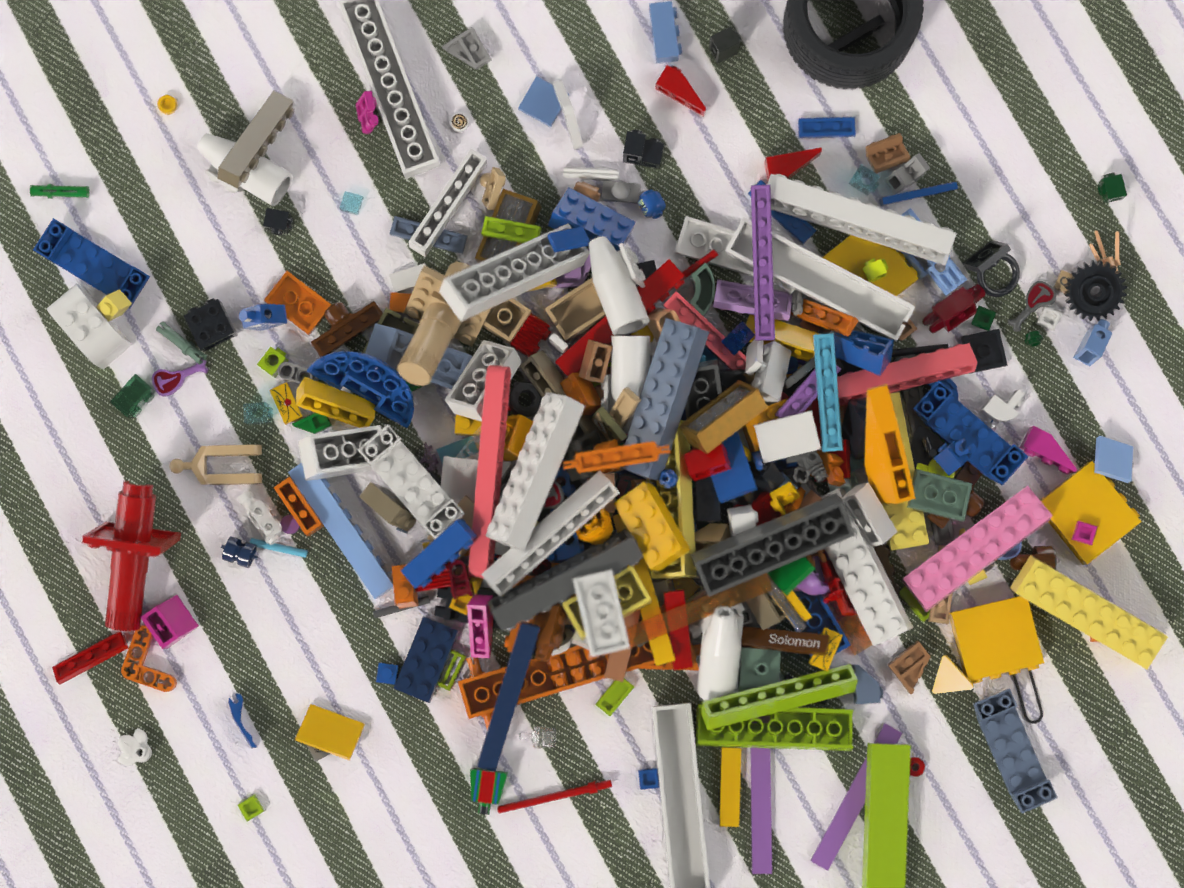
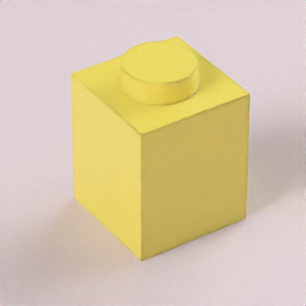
M119 289L106 295L96 308L109 322L123 315L132 303Z

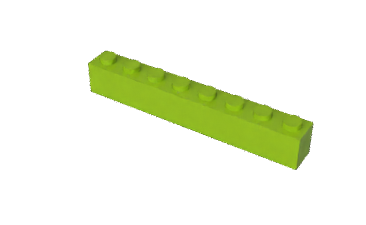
M851 664L828 669V671L824 670L703 701L701 715L707 730L854 693L858 679Z

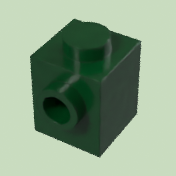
M1108 173L1098 182V193L1102 195L1104 204L1123 200L1127 196L1122 174Z

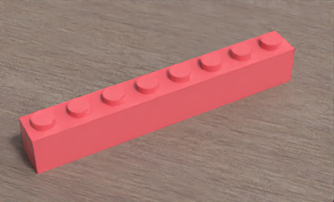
M970 343L957 344L948 349L941 348L928 354L921 353L912 358H902L899 361L889 363L881 376L865 369L857 372H847L844 375L837 376L839 406L847 405L851 399L867 397V389L887 384L889 393H894L937 382L938 380L941 381L975 372L978 362Z

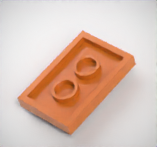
M288 271L285 272L264 299L267 304L285 305L287 319L309 336L325 317L324 312L331 306L328 301Z

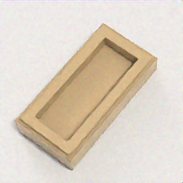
M628 387L623 389L609 412L621 429L625 427L641 401Z

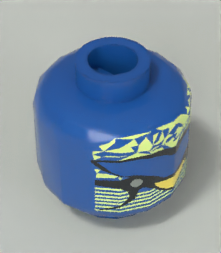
M647 190L640 195L638 205L645 217L657 219L663 215L666 204L659 192Z

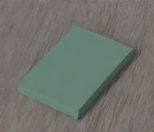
M916 469L912 481L915 499L909 500L907 507L961 522L965 521L972 483Z

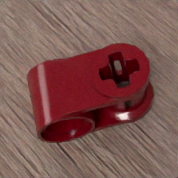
M455 560L449 565L451 593L454 600L461 596H474L473 583L468 573L469 567L460 560ZM463 566V572L456 575V568Z

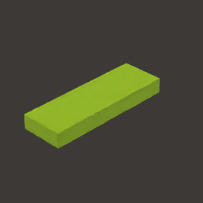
M485 216L481 235L523 244L539 237L541 226Z

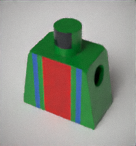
M479 768L470 769L471 801L479 802V814L490 815L491 804H499L508 772H494Z

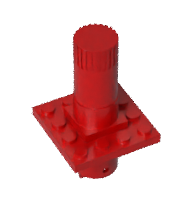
M123 481V489L118 492L115 523L106 521L82 536V544H88L90 548L107 547L106 550L112 551L105 626L116 631H137L141 628L140 617L143 610L149 557H158L181 540L180 532L153 529L156 495L152 493L153 485L150 484L135 485L130 484V481Z

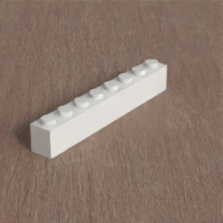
M599 470L534 527L524 551L515 548L509 549L481 575L494 591L502 597L620 492Z

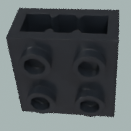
M210 299L204 303V306L191 308L187 311V314L183 315L199 349L203 352L238 336L219 299Z

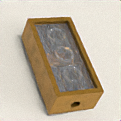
M503 189L492 217L535 225L541 205L537 200ZM483 236L475 260L480 263L522 243Z
M738 380L680 424L679 427L690 445L705 453H709L768 408L757 388Z

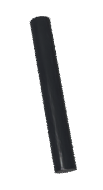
M948 344L893 349L892 357L932 353L941 348L948 349L949 346Z

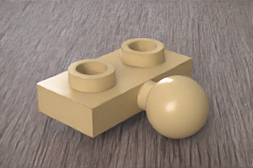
M492 167L491 173H484L480 177V184L485 187L482 203L487 210L495 209L501 189L506 182V176L500 168Z

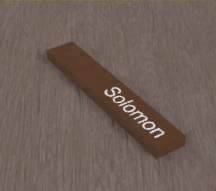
M743 626L741 647L827 656L830 636L774 629L762 630V628Z

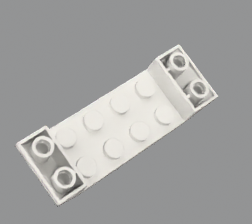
M386 425L358 449L373 470L434 539L465 514L402 443L399 436L389 425Z

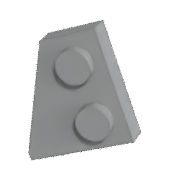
M472 27L442 46L446 52L476 70L492 61Z

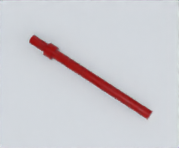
M611 780L598 783L593 781L585 786L497 806L498 813H505L581 794L598 793V790L611 788L612 782Z

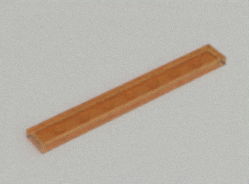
M767 573L709 597L705 595L627 627L626 632L630 648L711 616L718 607L730 608L772 591L773 588Z

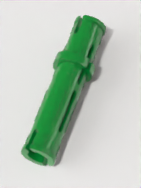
M50 183L47 185H30L31 197L39 196L47 197L48 199H53V197L89 198L90 195L89 186H54Z

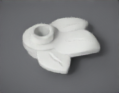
M137 728L133 736L123 735L119 737L118 745L120 750L123 751L118 758L121 764L132 766L136 762H146L151 757L152 750L147 744L148 736L143 730Z

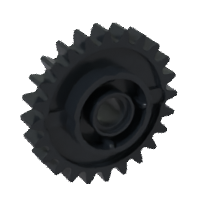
M1091 260L1090 265L1083 262V268L1077 265V272L1071 271L1073 277L1066 278L1070 283L1064 285L1068 291L1063 294L1069 297L1065 302L1067 304L1072 303L1069 309H1075L1074 314L1076 316L1081 313L1082 319L1088 316L1089 321H1092L1093 317L1099 321L1101 316L1107 319L1108 313L1114 316L1113 310H1120L1118 304L1125 303L1121 297L1127 296L1123 292L1127 286L1122 284L1126 279L1124 277L1119 278L1122 272H1115L1117 267L1114 265L1110 268L1109 262L1103 265L1102 260H1099L1097 264H1095L1094 260ZM1095 286H1099V293L1096 295H1092L1091 289Z

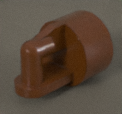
M1034 546L1032 556L1056 569L1057 557L1055 548L1053 546ZM1019 554L1010 560L1011 568L1020 571L1030 555Z

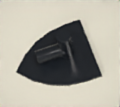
M920 425L913 435L910 446L915 470L918 463L928 466L930 461L939 453L937 449L944 444L939 436Z

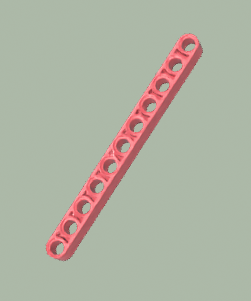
M489 365L486 372L472 530L477 537L473 540L474 544L470 547L468 568L470 577L484 578L481 574L494 563L496 541L486 537V533L500 501L511 369L508 366Z

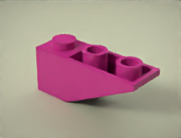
M1036 426L1029 427L1020 446L1026 455L1030 457L1037 456L1041 458L1042 463L1049 466L1053 464L1059 467L1058 470L1064 474L1069 475V473L1072 474L1077 471V468L1050 433Z

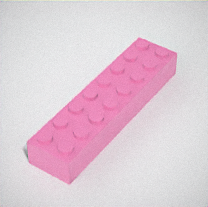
M1026 486L905 576L902 582L925 612H928L1049 522L1052 515L1029 486Z

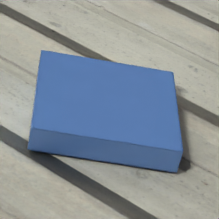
M536 76L518 110L552 127L561 111V106L553 85Z

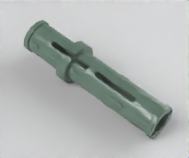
M162 321L160 323L164 329L159 325L157 326L156 331L181 349L185 356H190L199 365L203 361L198 356L203 360L206 359L207 355L196 348L192 341H187L167 325L166 322Z

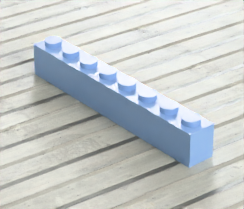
M302 463L288 472L373 598L378 599L393 588L391 572H386L382 567L385 565L379 555L375 556L372 550L374 547L368 539L366 541L361 536L363 531L358 524L354 525L350 520L352 515L347 508L343 510L339 504L342 501L336 492L332 494L329 489L331 485L326 478L305 480Z

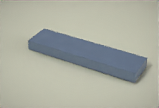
M394 216L389 234L410 240L421 223ZM444 229L433 247L463 255L468 236Z

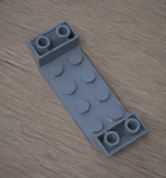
M375 323L365 354L376 357L397 370L414 335ZM447 347L430 382L452 389L473 356Z
M1010 688L973 703L979 726L1007 790L1020 812L1025 813L1057 799L1058 797L1049 779H1046L1017 713L1016 707L1018 706Z

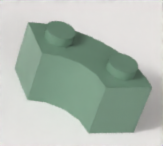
M706 263L696 270L690 278L694 285L695 294L689 303L703 317L708 313L715 294L714 277Z

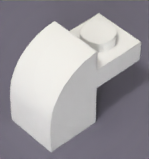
M1018 389L1007 402H1004L997 395H993L980 412L994 422H1007L1019 414L1013 408L1017 409L1024 401L1022 397L1025 393Z

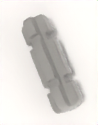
M797 290L792 293L791 312L795 316L801 315L803 312L804 294Z

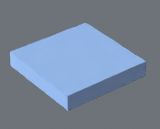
M1098 436L1096 438L1094 472L1125 483L1131 482L1133 446Z

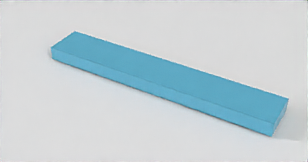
M834 333L814 334L813 343L822 452L843 450Z

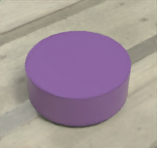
M292 515L284 516L280 522L282 531L287 534H295L300 529Z

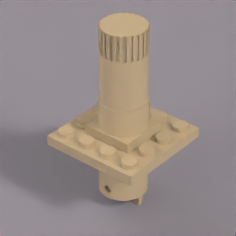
M455 261L449 265L445 275L425 265L423 266L404 311L411 318L420 321L397 368L400 376L407 382L418 386L429 384L453 338L473 346L490 309L461 322L439 292L446 277L471 267L470 265Z

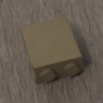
M370 482L359 496L390 525L408 531L416 523L417 519L398 497L385 487Z

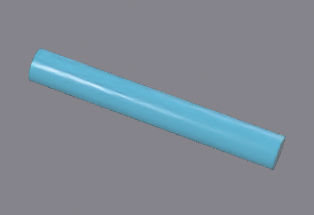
M254 538L250 540V543L256 544L259 548L307 557L308 550L277 543L270 545L263 540Z

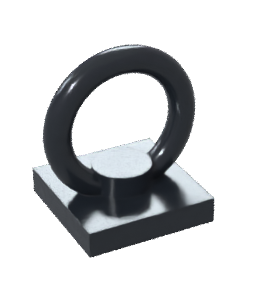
M994 240L989 241L962 264L965 269L977 272V282L984 289L985 294L991 297H1003L1011 293L1017 286L1020 278V268L1015 258L1008 254L1011 250L1009 245ZM999 259L1005 260L1012 269L1011 281L1003 289H992L985 281V270L995 267L999 263Z

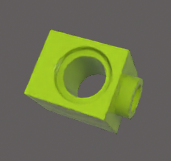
M270 346L257 365L276 378L279 365L289 360L285 357L287 353L279 347L274 349ZM277 356L278 363L273 366L270 365V359Z

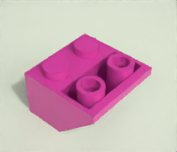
M178 595L155 606L140 617L162 649L170 648L199 627Z

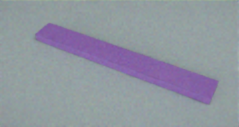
M770 184L751 185L755 341L775 340Z
M770 716L757 717L763 723L770 722ZM750 748L752 874H772L770 748Z
M884 723L874 743L897 744L902 732ZM867 756L810 859L811 862L827 871L865 803Z

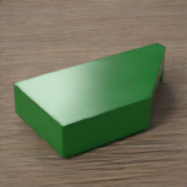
M313 413L292 423L294 427L313 434H318L332 427L329 417L318 413Z

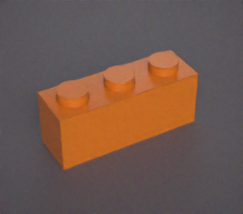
M288 477L274 487L306 536H311L324 527L291 477Z

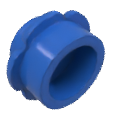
M665 469L661 472L659 482L661 485H664V488H671L677 484L678 476L672 469Z

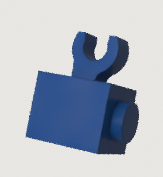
M964 438L960 439L957 443L955 441L949 445L945 443L937 449L939 453L934 459L948 476L969 459L966 454L972 447L969 446L967 449H964L961 446L965 441Z

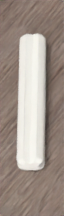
M565 166L563 168V177L618 180L619 170Z

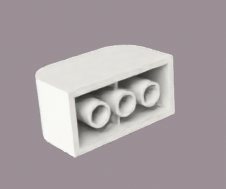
M76 283L47 308V311L81 352L94 365L104 370L129 349L132 343L112 320L108 322L96 308L97 302L85 288Z
M381 426L309 435L298 441L305 480H318L372 470L373 468L358 449L381 431Z

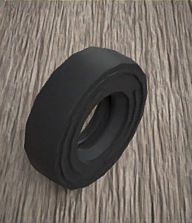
M520 383L510 390L508 405L514 414L529 417L538 412L542 396L534 385ZM521 393H527L531 397L529 407L520 405L518 398Z

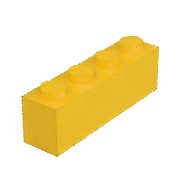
M750 314L744 328L742 340L752 343L755 339V315ZM774 319L775 340H763V345L776 341L791 350V356L804 361L812 359L814 357L813 335L819 333Z
M304 377L296 390V406L358 428L369 427L375 419V404L365 398L338 390Z

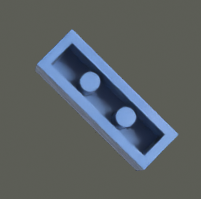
M672 1L649 4L656 64L679 61V55H682L681 43L677 42L680 32L679 25H675L674 18H677L676 7H673Z

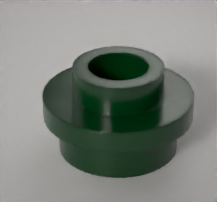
M1032 331L1025 335L1024 342L1030 347H1035L1041 344L1044 337L1040 334V331Z

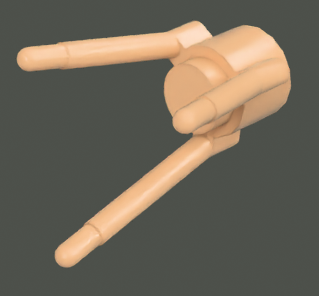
M1096 230L1094 233L1102 259H1100L1094 245L1090 244L1089 246L1097 263L1099 260H1102L1103 265L1109 262L1110 268L1114 265L1116 267L1121 265L1119 259V232H1115V259H1113V256L1106 257L1101 238Z

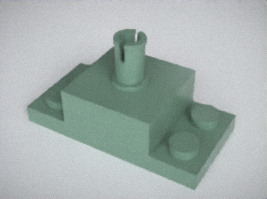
M741 647L738 692L779 682L781 651Z

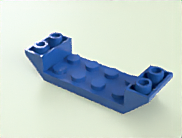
M54 218L33 249L38 254L106 295L120 289L131 301L132 305L150 278L146 273L131 266Z
M938 380L913 410L925 425L948 445L953 441L957 443L960 439L964 438L965 441L961 446L964 449H967L969 446L972 447L966 454L969 458L967 461L983 475L1003 486L1029 456L1015 444L1012 446L954 398L952 396L954 392Z

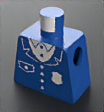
M258 304L242 309L239 313V319L242 321L244 329L263 331L287 324L285 305ZM270 313H271V317H270V318H266V317H265V315H270Z

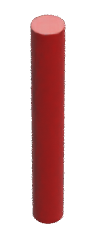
M713 249L682 273L686 278L689 277L704 263L707 264L719 254Z

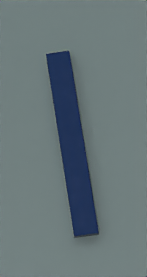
M520 622L477 761V767L496 772L540 630L538 625Z

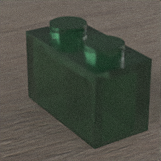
M135 373L110 403L127 418H136L141 413V408L144 404H148L153 400L156 390Z

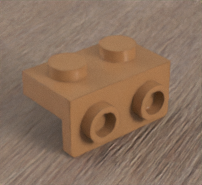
M901 133L891 135L888 138L866 146V158L875 174L910 160V155L903 144Z

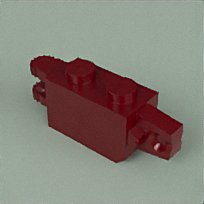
M977 284L967 290L961 287L952 292L951 295L932 307L933 311L922 319V324L924 326L930 325L929 331L931 333H936L942 328L950 332L976 314V303L986 295L984 289Z

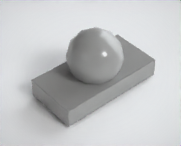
M603 180L601 200L638 204L641 184Z

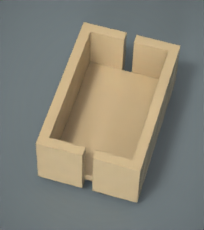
M592 278L544 308L545 313L553 325L556 326L557 331L566 343L597 324L606 316Z

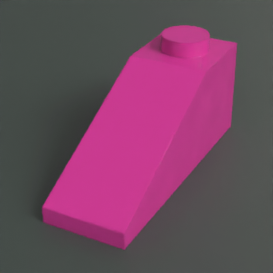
M474 594L467 604L471 657L488 659L491 657L493 614L487 601L493 599V596Z

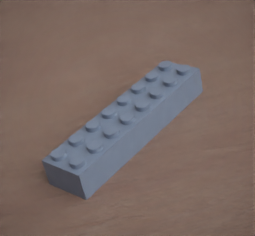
M668 318L665 319L640 395L641 401L636 408L624 446L655 441L657 447L669 445L670 448L662 450L670 449L671 451L709 335L708 331ZM670 453L659 454L658 461L621 466L620 468L659 481Z

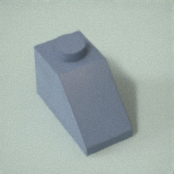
M852 664L851 666L858 679L855 692L853 693L854 704L881 703L880 698H883V689L879 686V682L860 665Z

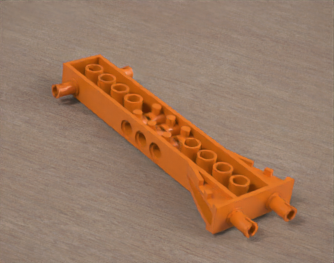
M664 604L660 607L662 617L666 616ZM691 610L687 613V619L698 616V612L701 610L695 612ZM643 619L638 622L635 637L646 630ZM633 641L626 672L635 669L673 670L672 662L656 666L649 641L641 647H638ZM690 641L693 668L679 670L699 671L696 659L701 654V643L693 645ZM577 645L560 654L551 655L549 662L540 661L536 658L531 659L516 705L605 679L604 675L610 653L590 657L588 649ZM469 657L466 660L471 673L470 678L458 681L468 719L481 716L484 718L486 728L488 729L506 667L485 673L482 672L479 659L473 657V664L472 657Z

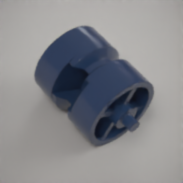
M230 536L226 545H221V548L224 549L222 554V560L230 563L237 561L239 566L250 568L253 560H258V556H255L256 544L250 542L243 544L242 540Z

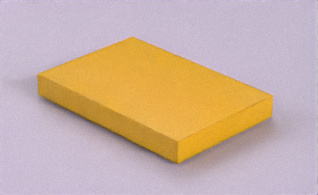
M310 704L295 741L350 761L365 724Z

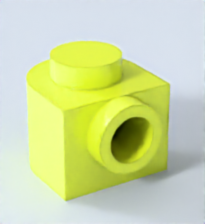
M871 259L864 263L863 271L870 283L886 276L888 265L884 259L877 261Z

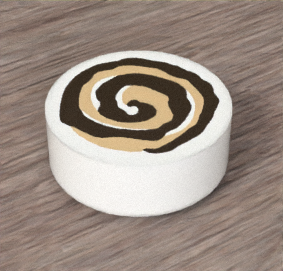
M455 113L450 119L451 128L458 133L466 131L469 127L468 117L464 113Z

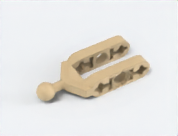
M262 445L201 446L191 462L173 459L170 462L169 468L175 474L181 473L183 470H192L201 485L262 484V474L260 473L207 474V457L262 455Z

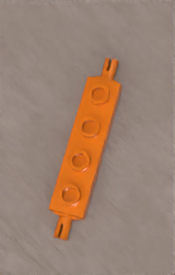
M655 441L576 453L575 460L563 461V465L571 464L564 466V469L576 468L579 473L653 462L658 461L659 454L670 453V449L662 450L670 448V446L657 447Z

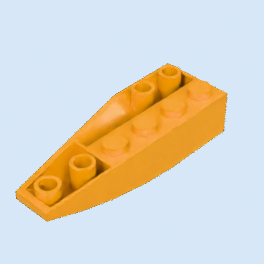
M887 384L867 389L864 466L868 482L881 503L898 504L915 499V494Z

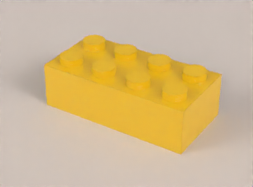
M641 483L613 503L628 531L634 537L650 570L661 571L691 550L658 490L652 483Z

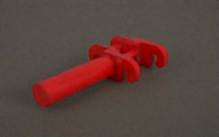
M826 558V562L822 563L820 561V565L825 579L824 583L830 587L831 591L828 597L823 599V602L829 603V601L839 598L838 595H841L844 590L840 589L838 583L840 578H832ZM834 584H835V587H836V590H835V591H833V587H832Z

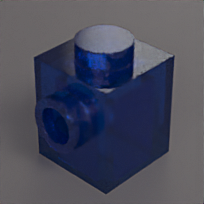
M742 321L721 342L735 355L755 334Z

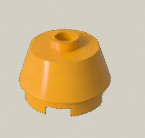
M603 508L576 531L578 538L593 545H599L607 541L613 532L609 512Z

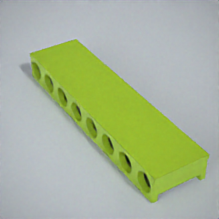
M698 704L696 709V746L852 751L853 710L792 708L765 715L770 716L769 723H763L760 719L754 718L707 730L701 715L702 705Z
M867 743L862 888H905L911 745Z

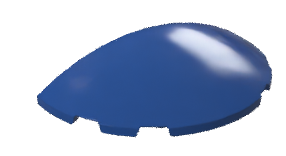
M340 351L320 357L307 369L308 373L338 390L345 387L376 405L375 411L405 428H408L414 414L412 392L402 376L384 361L364 353Z

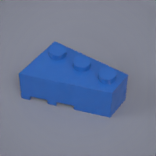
M855 330L851 332L849 337L834 332L836 358L879 376L882 375L891 361L893 339Z

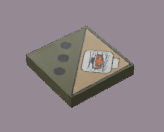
M604 407L597 410L590 418L607 441L618 439L619 445L627 437Z

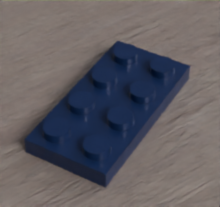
M423 616L394 689L430 703L460 631Z

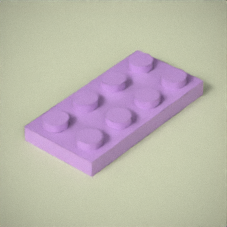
M717 280L713 307L720 310L755 315L754 286ZM774 290L775 319L789 321L792 294L789 295L787 292Z

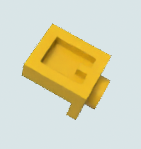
M791 482L770 493L773 499L770 502L775 512L779 511L782 515H786L785 505L800 498L798 491Z

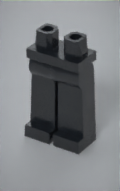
M451 586L438 588L437 598L446 599V606L436 605L434 615L447 621L468 623V614L466 616L449 608L453 599ZM479 589L477 595H490L493 598L499 596L494 590ZM493 616V628L500 629L495 617Z

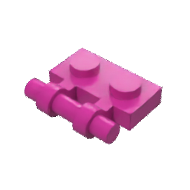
M364 91L356 103L358 121L361 122L362 132L369 134L377 126L378 116L373 114V111L376 109V99L373 97L372 91Z

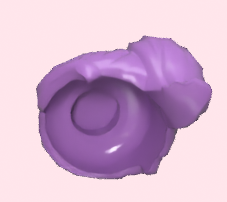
M811 572L793 591H803L810 595L826 594L829 591V586L819 580L818 573Z

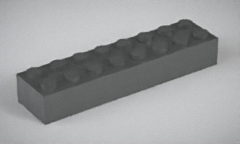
M836 493L692 553L691 557L709 597L855 536L843 502Z
M624 529L611 536L604 543L594 545L510 589L502 597L497 596L487 601L501 631H510L518 623L533 619L535 614L550 610L552 605L567 601L570 598L569 596L576 593L573 578L612 569L613 575H616L623 570L622 568L628 565L633 566L640 562L643 555L632 534L627 529Z

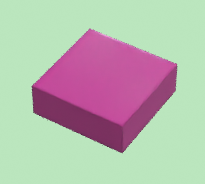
M1077 521L1072 540L1092 545L1097 526Z

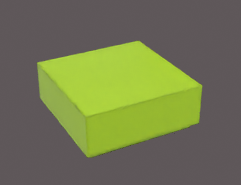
M256 795L237 805L247 822L265 811Z

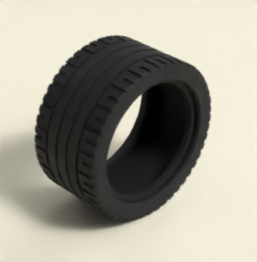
M787 0L783 15L784 40L794 62L798 64L801 70H804L806 75H810V78L813 80L816 79L821 84L824 83L826 86H833L837 89L848 90V88H851L852 90L865 88V86L869 87L874 83L881 82L882 79H886L905 59L921 27L924 1L888 0L895 16L896 25L893 38L877 50L863 54H849L830 47L815 33L808 16L807 4L809 0Z

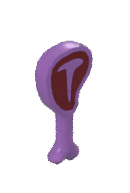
M200 358L203 361L202 364H195L187 369L175 372L165 369L157 370L152 375V384L156 392L163 397L170 396L181 388L187 376L196 372L207 373L206 360Z

